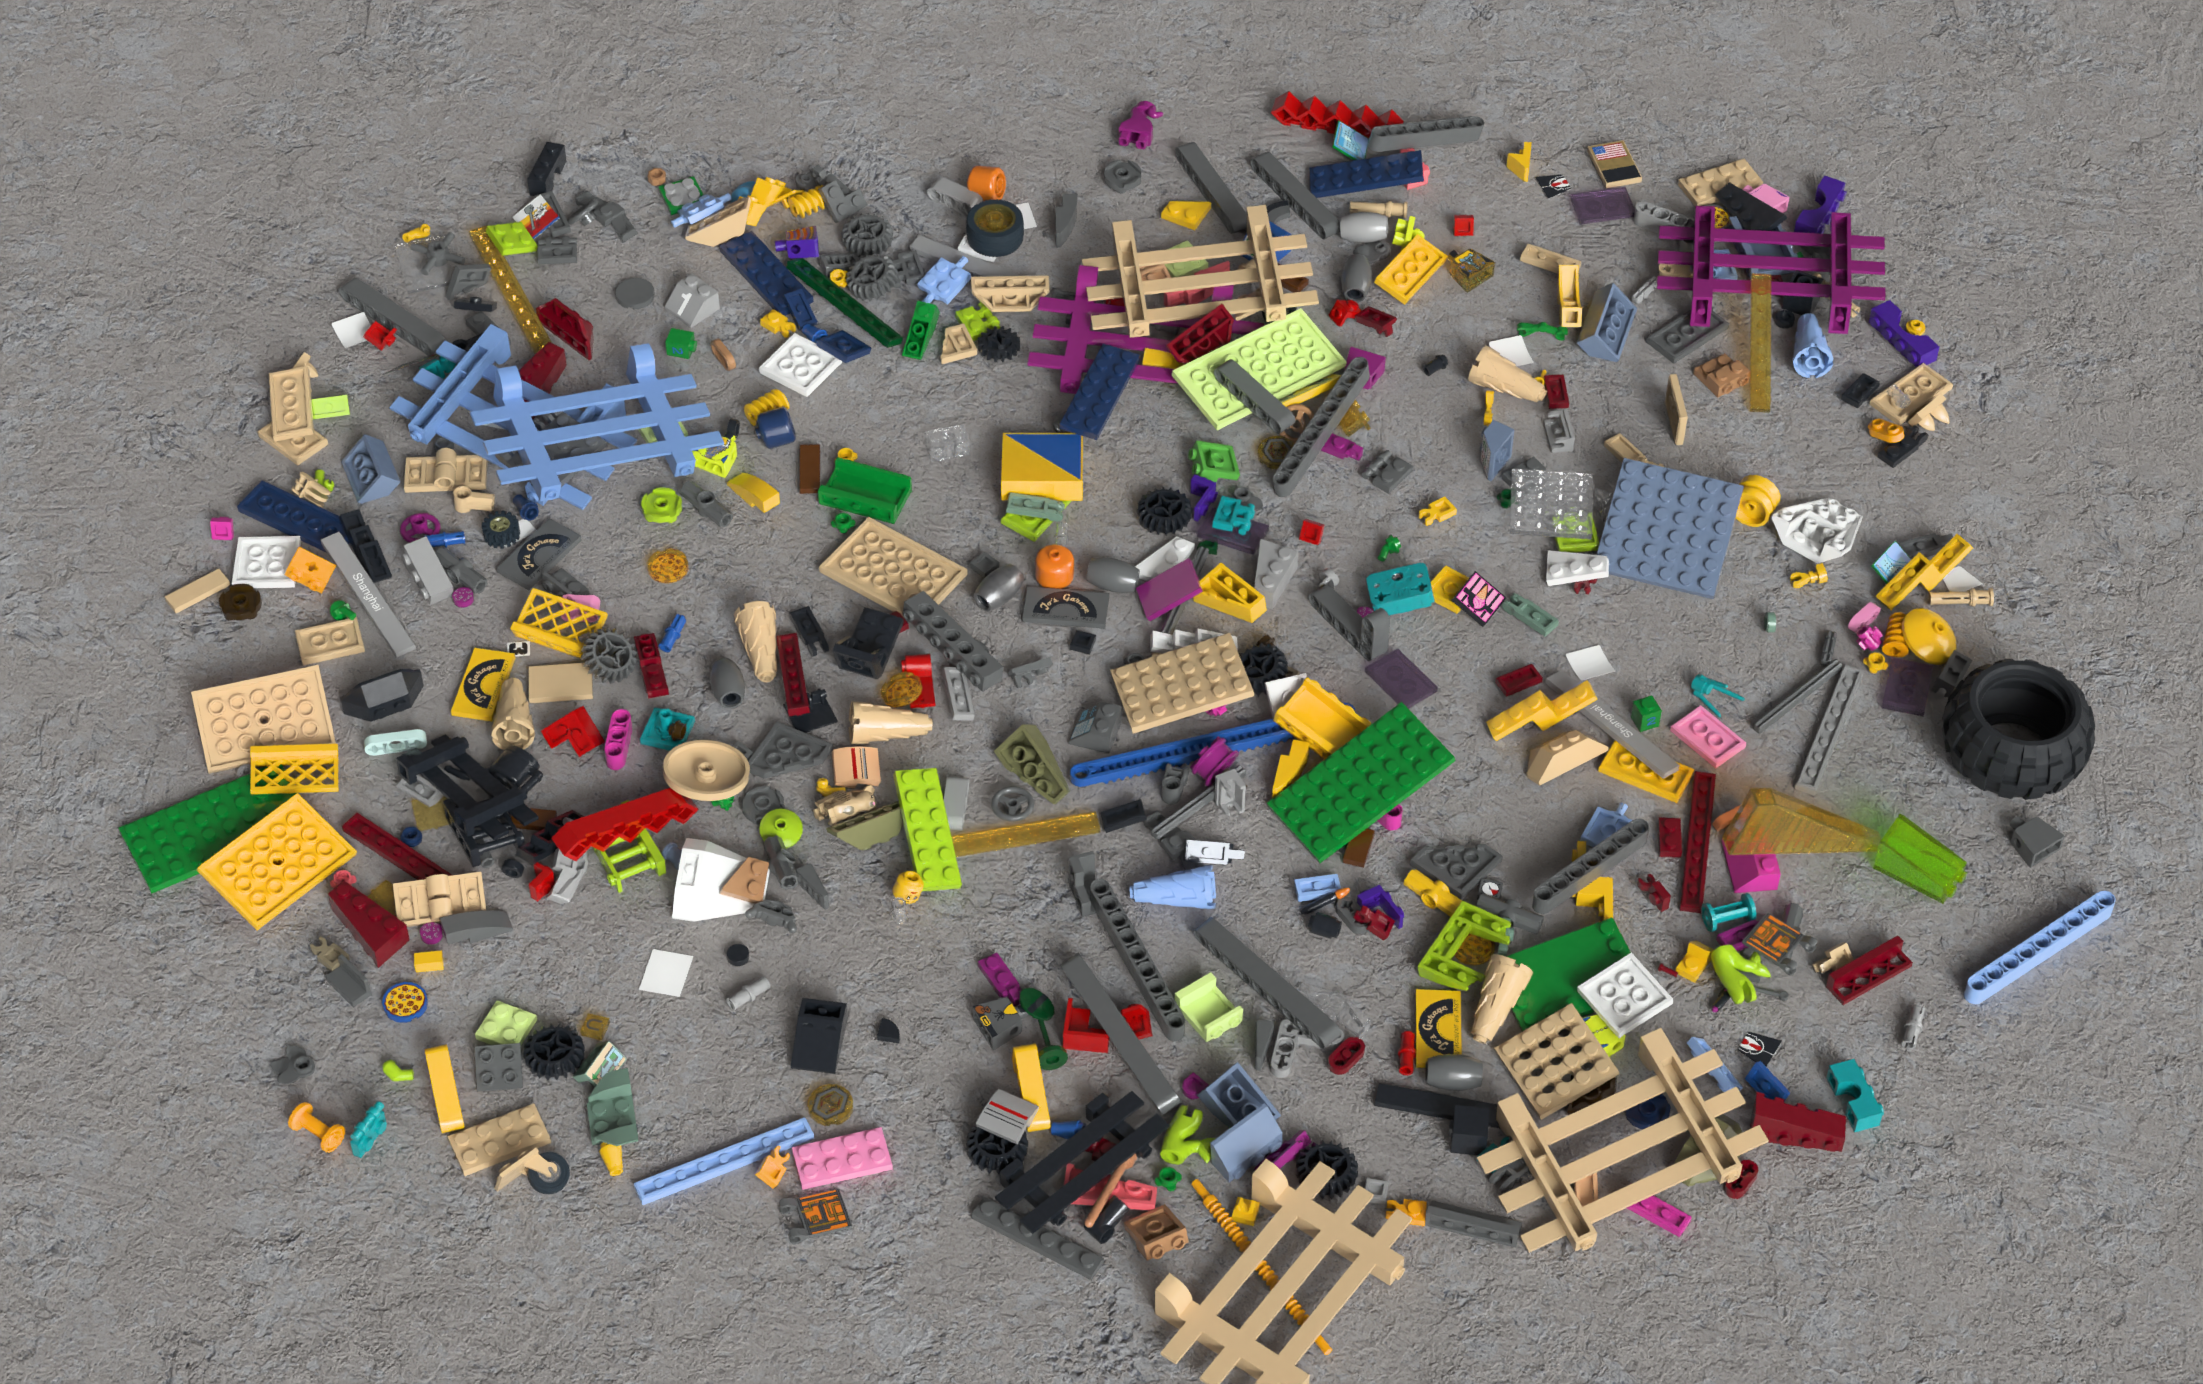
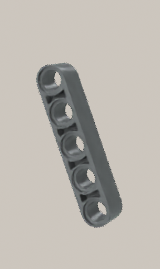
M1229 359L1214 369L1216 380L1275 433L1280 434L1295 423L1293 413L1234 360Z

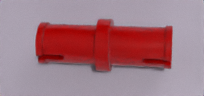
M1404 1031L1401 1033V1047L1398 1049V1056L1400 1058L1399 1072L1402 1075H1411L1414 1071L1413 1059L1416 1057V1050L1414 1048L1415 1034L1411 1031Z

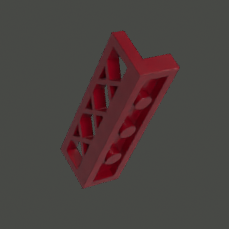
M1897 935L1830 973L1826 988L1842 1005H1845L1912 967L1913 962L1901 951L1904 941ZM1897 956L1903 964L1893 965L1890 964V960ZM1875 968L1886 969V973L1883 975L1873 974V970ZM1859 977L1869 979V983L1866 985L1856 984L1855 982ZM1844 987L1850 988L1852 991L1844 997L1838 989Z

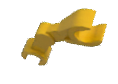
M1486 390L1485 396L1486 410L1483 424L1485 426L1491 424L1493 416L1491 408L1494 391Z

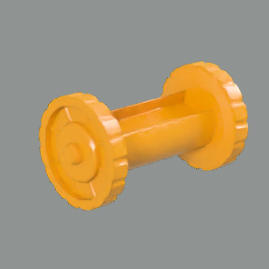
M308 1102L299 1104L289 1117V1128L298 1131L304 1127L322 1139L321 1149L326 1153L334 1151L344 1139L345 1128L340 1124L333 1125L332 1127L327 1126L312 1116L313 1107Z

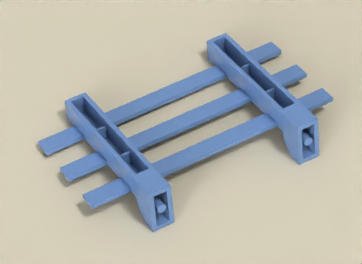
M490 324L468 352L446 340L436 350V354L457 364L445 380L421 368L413 378V381L435 392L422 408L398 396L390 406V410L411 420L408 428L411 438L416 442H422L427 445L435 434H438L493 464L507 469L508 467L501 463L495 454H487L483 445L484 440L447 421L459 405L471 412L496 407L470 393L482 377L495 384L498 367L492 364L494 362L499 365L503 364L511 356L507 332ZM521 380L523 399L536 401L554 397ZM606 383L602 389L612 388L613 386ZM624 400L589 406L584 412L579 409L563 411L580 424L626 415ZM504 421L494 423L508 430ZM624 432L599 436L618 448L634 446L637 442L636 438ZM604 466L585 471L606 481L615 469L612 466ZM530 482L525 485L527 498L534 503L544 506L548 500L539 501L533 485ZM566 483L561 487L559 498L584 510L591 501L592 496Z
M649 343L630 346L626 375L631 383L629 385L524 402L522 398V383L517 366L498 368L493 395L498 407L470 412L475 426L505 422L511 436L483 441L484 448L488 455L517 450L524 465L496 470L501 485L531 480L539 501L553 500L560 497L561 482L557 475L665 456L674 477L693 474L696 459L692 451L724 445V441L719 431L684 436L678 422L709 417L710 412L705 402L674 408L670 407L664 393L693 389L697 385L692 374L657 379L655 375V359ZM638 398L644 413L543 431H537L531 416ZM646 427L652 428L658 441L552 461L544 445Z

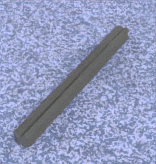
M1202 546L1198 548L1192 561L1197 577H1199L1209 555V549ZM1187 601L1169 611L1160 632L1173 634Z
M1837 659L1830 662L1754 722L1753 729L1757 733L1765 731L1842 669V663Z
M1242 766L1235 768L1241 779L1246 776L1245 768ZM1215 783L1151 829L1152 837L1160 839L1215 799Z

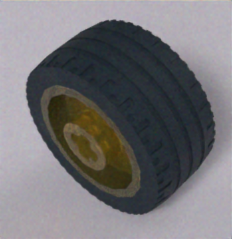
M998 199L985 200L974 205L970 209L966 220V234L970 247L977 253L989 257L1007 256L1016 251L1022 244L1024 236V221L1020 209L1011 202Z

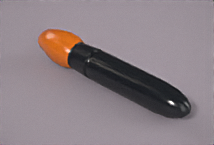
M1350 888L1338 889L1308 904L1301 910V914L1312 913L1337 899L1344 898L1349 893Z

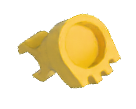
M1823 563L1816 564L1815 572L1808 571L1807 574L1795 572L1790 577V581H1794L1793 588H1801L1808 582L1810 584L1815 583V580H1817L1818 584L1828 581Z

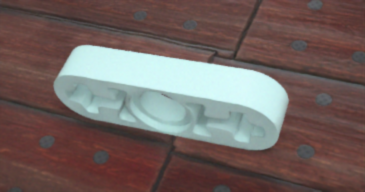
M420 729L371 735L364 740L365 752L373 756L405 752L415 748L419 750L427 745L426 733ZM400 741V743L392 744L391 742Z

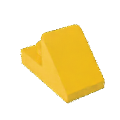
M1524 142V149H1520L1519 154L1508 153L1507 168L1525 182H1528L1532 142Z
M1699 941L1689 942L1687 953L1676 967V972H1679L1678 975L1695 983L1711 961V953L1715 949Z

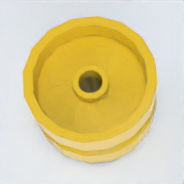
M1759 475L1745 476L1739 482V485H1743L1744 489L1735 519L1747 526H1763L1768 522L1772 512L1780 502L1779 490L1767 478Z

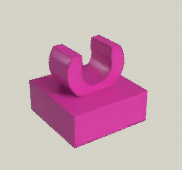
M221 516L220 518H212L210 521L212 540H233L232 518Z

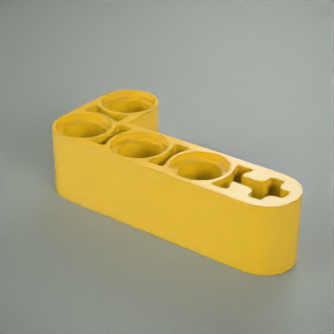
M1036 1043L1015 1046L1012 1049V1063L1014 1073L1017 1074L1021 1099L1039 1106V1110L1030 1127H1026L1027 1132L1051 1129Z
M447 1044L424 1049L442 1133L464 1129Z

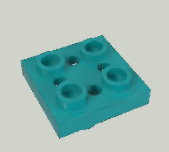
M654 707L641 735L640 743L670 751L687 741L695 723V716ZM680 720L681 723L686 724V734L683 740L673 741L669 735V728L672 723Z

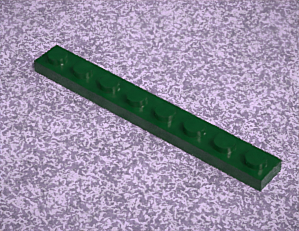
M797 258L787 262V269L868 332L869 335L882 343L883 346L889 348L902 344L903 337L804 258Z

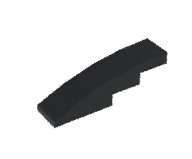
M360 509L340 514L339 519L347 538L372 582L376 583L392 578L379 542L374 540L370 527L365 524Z
M570 810L548 820L545 829L532 834L531 841L518 847L515 855L532 865L548 857L558 848L551 838L557 833L559 828L564 826L563 819L567 817L576 820L585 816Z

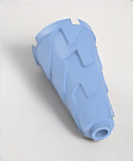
M1812 313L1801 315L1798 319L1793 354V366L1796 372L1806 378H1810V375H1815V378L1821 377L1828 373L1833 366V355L1830 346L1827 345L1826 337L1823 335L1821 327H1819L1816 316Z
M1204 865L1195 869L1177 871L1168 875L1135 881L1134 885L1130 886V898L1134 899L1135 902L1215 909L1216 903H1213L1212 900L1216 898L1214 871L1208 872L1213 870V866Z

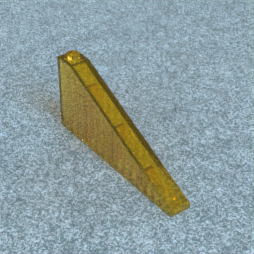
M1751 788L1722 837L1729 855L1880 852L1886 849L1878 831L1772 788Z

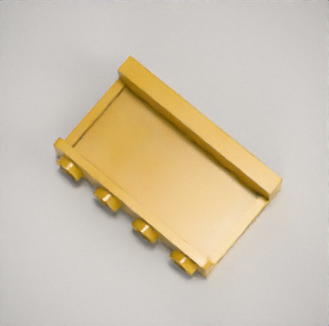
M1308 677L1304 679L1302 686L1285 706L1277 710L1273 720L1298 740L1310 742L1309 748L1324 759L1371 725L1368 719L1357 715L1352 707L1341 703L1333 693L1325 691L1317 681L1310 680Z

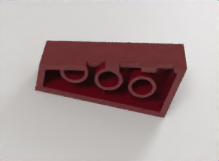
M343 880L328 893L332 911L343 925L350 930L352 936L362 945L364 951L368 956L370 955L378 968L410 941L407 924Z
M1756 1092L1750 1129L1760 1125L1769 1140L1768 1143L1842 1152L1845 1142L1846 1116L1822 1109L1812 1111L1806 1105L1800 1103L1793 1106L1784 1103L1782 1098L1775 1097L1774 1100L1764 1098V1093Z

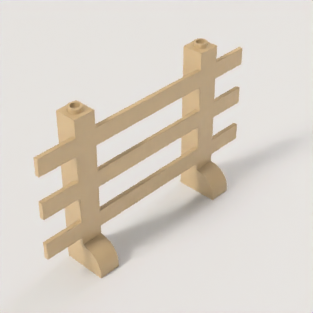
M1266 205L1247 207L1248 240L1137 253L1132 220L1112 222L1115 256L1082 259V265L1099 267L1098 271L1119 269L1121 284L1086 287L1088 301L1123 298L1126 311L1091 316L1093 330L1128 326L1130 338L1148 336L1150 323L1202 318L1220 304H1223L1230 314L1264 310L1267 322L1286 320V308L1319 304L1317 290L1283 294L1281 279L1313 276L1311 262L1286 265L1277 264L1275 251L1307 248L1305 234L1272 237ZM1247 254L1254 255L1256 268L1147 281H1142L1140 267ZM1259 282L1261 291L1260 297L1156 309L1146 308L1144 296Z
M1662 1028L1641 1036L1638 1056L1649 1071L1654 1070L1655 1076L1540 1129L1536 1126L1518 1093L1497 1102L1496 1120L1504 1134L1511 1136L1513 1141L1477 1157L1481 1168L1485 1174H1488L1523 1157L1535 1180L1498 1196L1506 1213H1509L1545 1197L1557 1218L1520 1235L1528 1253L1564 1236H1567L1575 1251L1579 1249L1587 1250L1595 1244L1597 1232L1592 1225L1593 1223L1709 1169L1713 1171L1720 1184L1726 1181L1730 1183L1739 1178L1742 1164L1737 1156L1759 1147L1769 1140L1760 1125L1728 1140L1723 1134L1715 1117L1745 1104L1746 1101L1737 1087L1706 1101L1703 1100L1692 1079L1723 1066L1715 1049L1682 1063ZM1664 1092L1668 1094L1678 1114L1561 1168L1548 1147L1557 1141ZM1689 1130L1701 1151L1700 1153L1582 1207L1570 1184Z
M1265 1159L1252 1174L1251 1200L1260 1202L1261 1206L1274 1213L1275 1216L1200 1305L1193 1301L1187 1287L1170 1273L1155 1289V1314L1179 1329L1161 1351V1355L1177 1364L1195 1341H1198L1218 1354L1200 1376V1380L1205 1384H1221L1235 1366L1257 1379L1255 1384H1309L1310 1375L1295 1365L1369 1273L1389 1286L1395 1279L1399 1280L1405 1271L1404 1257L1390 1249V1247L1411 1223L1412 1217L1396 1209L1377 1234L1371 1237L1353 1226L1352 1222L1370 1202L1374 1194L1358 1185L1334 1214L1314 1202L1313 1199L1335 1174V1170L1319 1162L1295 1190L1288 1185L1283 1172L1275 1164ZM1292 1225L1314 1238L1240 1329L1235 1328L1217 1316ZM1330 1249L1352 1262L1351 1266L1279 1354L1256 1341Z

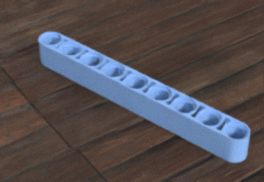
M2108 891L2096 893L1970 976L1964 992L1966 1001L1972 1004L1983 1002L2108 919L2115 904V896Z

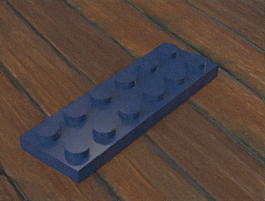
M1421 150L1309 168L1310 189L1316 198L1424 182Z
M753 231L747 232L719 246L720 252L769 306L782 315L790 314L783 299L784 294L802 289L808 303L814 302L813 296Z
M1103 343L1061 420L1060 429L1098 440L1140 360V355Z
M261 481L237 506L238 512L287 535L300 536L302 542L324 552L326 550L321 544V539L337 532L341 533L347 544L350 543L338 515L265 481Z

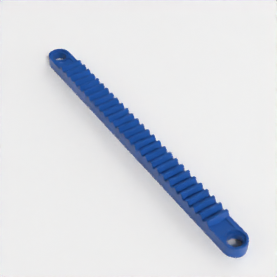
M1346 702L1343 703L1344 705H1349V706L1352 707V708L1354 709V711H1355V708H1354L1353 705H1351L1350 703H1346ZM1273 718L1079 763L1071 768L1070 781L1078 787L1101 782L1108 784L1110 780L1116 782L1117 779L1124 780L1127 776L1129 778H1132L1134 775L1139 777L1142 773L1149 774L1150 771L1156 773L1158 769L1164 771L1168 763L1181 767L1183 763L1189 765L1192 761L1200 759L1199 753L1206 746L1210 748L1211 743L1218 736L1225 738V744L1233 751L1243 750V752H1246L1248 748L1254 750L1256 746H1259V748H1262L1265 744L1270 746L1273 742L1279 744L1282 740L1285 743L1290 738L1293 741L1296 737L1274 722ZM1082 772L1086 776L1084 778H1077L1075 774Z

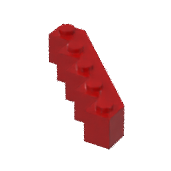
M1290 91L1277 97L1271 110V114L1286 126L1295 124L1301 125L1303 129L1314 131L1316 129L1327 130V133L1335 134L1337 121L1339 120L1367 138H1370L1372 129L1376 126L1404 123L1392 109L1380 116H1377L1367 105L1352 112L1341 100L1326 107L1314 95L1301 103Z
M667 788L567 822L558 829L551 839L564 856L577 861L591 846L604 852L618 837L631 843L645 828L658 833L671 819L685 824L699 809L691 798L685 797L671 788Z

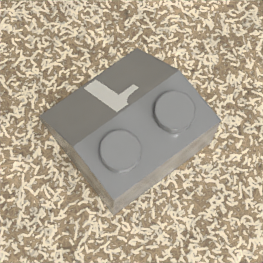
M693 273L677 283L665 305V310L690 328L720 309L718 292Z

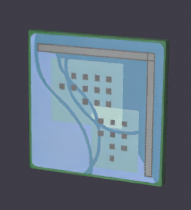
M1338 120L1332 147L1352 160L1365 159L1369 138Z
M1893 541L1871 567L1888 584L1912 559L1896 541Z

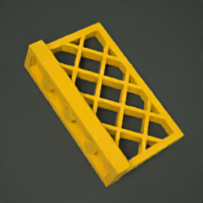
M532 588L517 622H513L510 629L516 637L581 659L583 655L581 648L584 646V643L580 642L578 636L590 632V634L595 633L598 629H602L608 614ZM536 595L543 597L545 603L534 607L533 601ZM557 602L562 603L564 609L553 613L550 606ZM547 607L550 615L539 620L537 611ZM574 609L581 610L582 615L571 620L568 612ZM534 613L537 621L531 624L523 623L526 616ZM566 613L569 621L558 626L555 618ZM593 615L600 616L598 623L589 625L587 618ZM553 620L555 627L548 631L544 630L541 624ZM585 620L587 628L576 632L573 624ZM571 626L574 633L567 637L562 636L560 630Z
M338 744L250 746L251 794L339 792ZM281 764L283 766H290L284 772L278 768ZM323 764H334L328 770L321 766ZM300 765H312L306 771L299 767ZM267 766L268 768L261 772L255 767ZM316 769L323 773L317 779L311 775ZM294 770L301 774L296 779L289 776ZM272 771L279 774L273 780L266 776ZM328 777L334 781V784L325 785L322 781ZM283 778L290 782L287 786H280L277 783ZM307 778L312 783H310L309 785H302L299 782ZM261 779L268 783L263 787H255V784Z

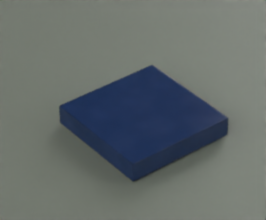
M843 330L818 339L816 346L844 363L868 355L871 352L870 346Z

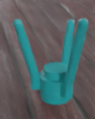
M1698 674L1691 684V688L1695 690L1693 695L1698 697L1717 717H1721V714L1703 694L1708 695L1712 689H1715L1738 700H1745L1744 697L1725 689L1728 687L1727 684L1707 678L1701 674Z

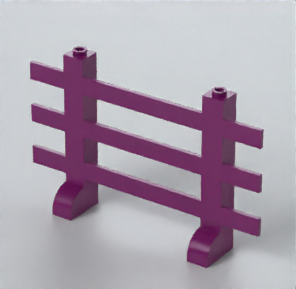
M1696 206L1694 227L1660 226L1659 239L1694 240L1693 252H1658V264L1693 265V278L1657 277V289L1692 291L1690 326L1710 327L1713 292L1830 298L1828 333L1848 334L1852 299L1885 301L1886 298L1885 287L1851 285V273L1885 275V262L1851 260V248L1885 249V237L1851 235V213L1831 212L1830 234L1715 228V207ZM1714 241L1830 247V259L1714 253ZM1713 266L1830 272V285L1713 279Z
M1079 265L1075 301L1049 297L1039 298L1038 310L1072 314L1070 328L1035 324L1033 338L1067 342L1065 356L1029 352L1027 366L1062 370L1060 392L1076 394L1082 383L1083 372L1087 373L1094 359L1086 358L1088 344L1102 346L1104 343L1122 349L1145 351V348L1170 353L1166 345L1172 340L1148 337L1130 338V335L1091 331V316L1126 312L1124 306L1088 301L1086 287L1098 285L1099 267ZM1234 285L1214 287L1212 302L1232 300ZM1202 318L1150 324L1190 328ZM1234 320L1232 333L1247 335L1263 327L1264 323ZM1137 365L1130 377L1178 384L1172 376V371L1175 369Z

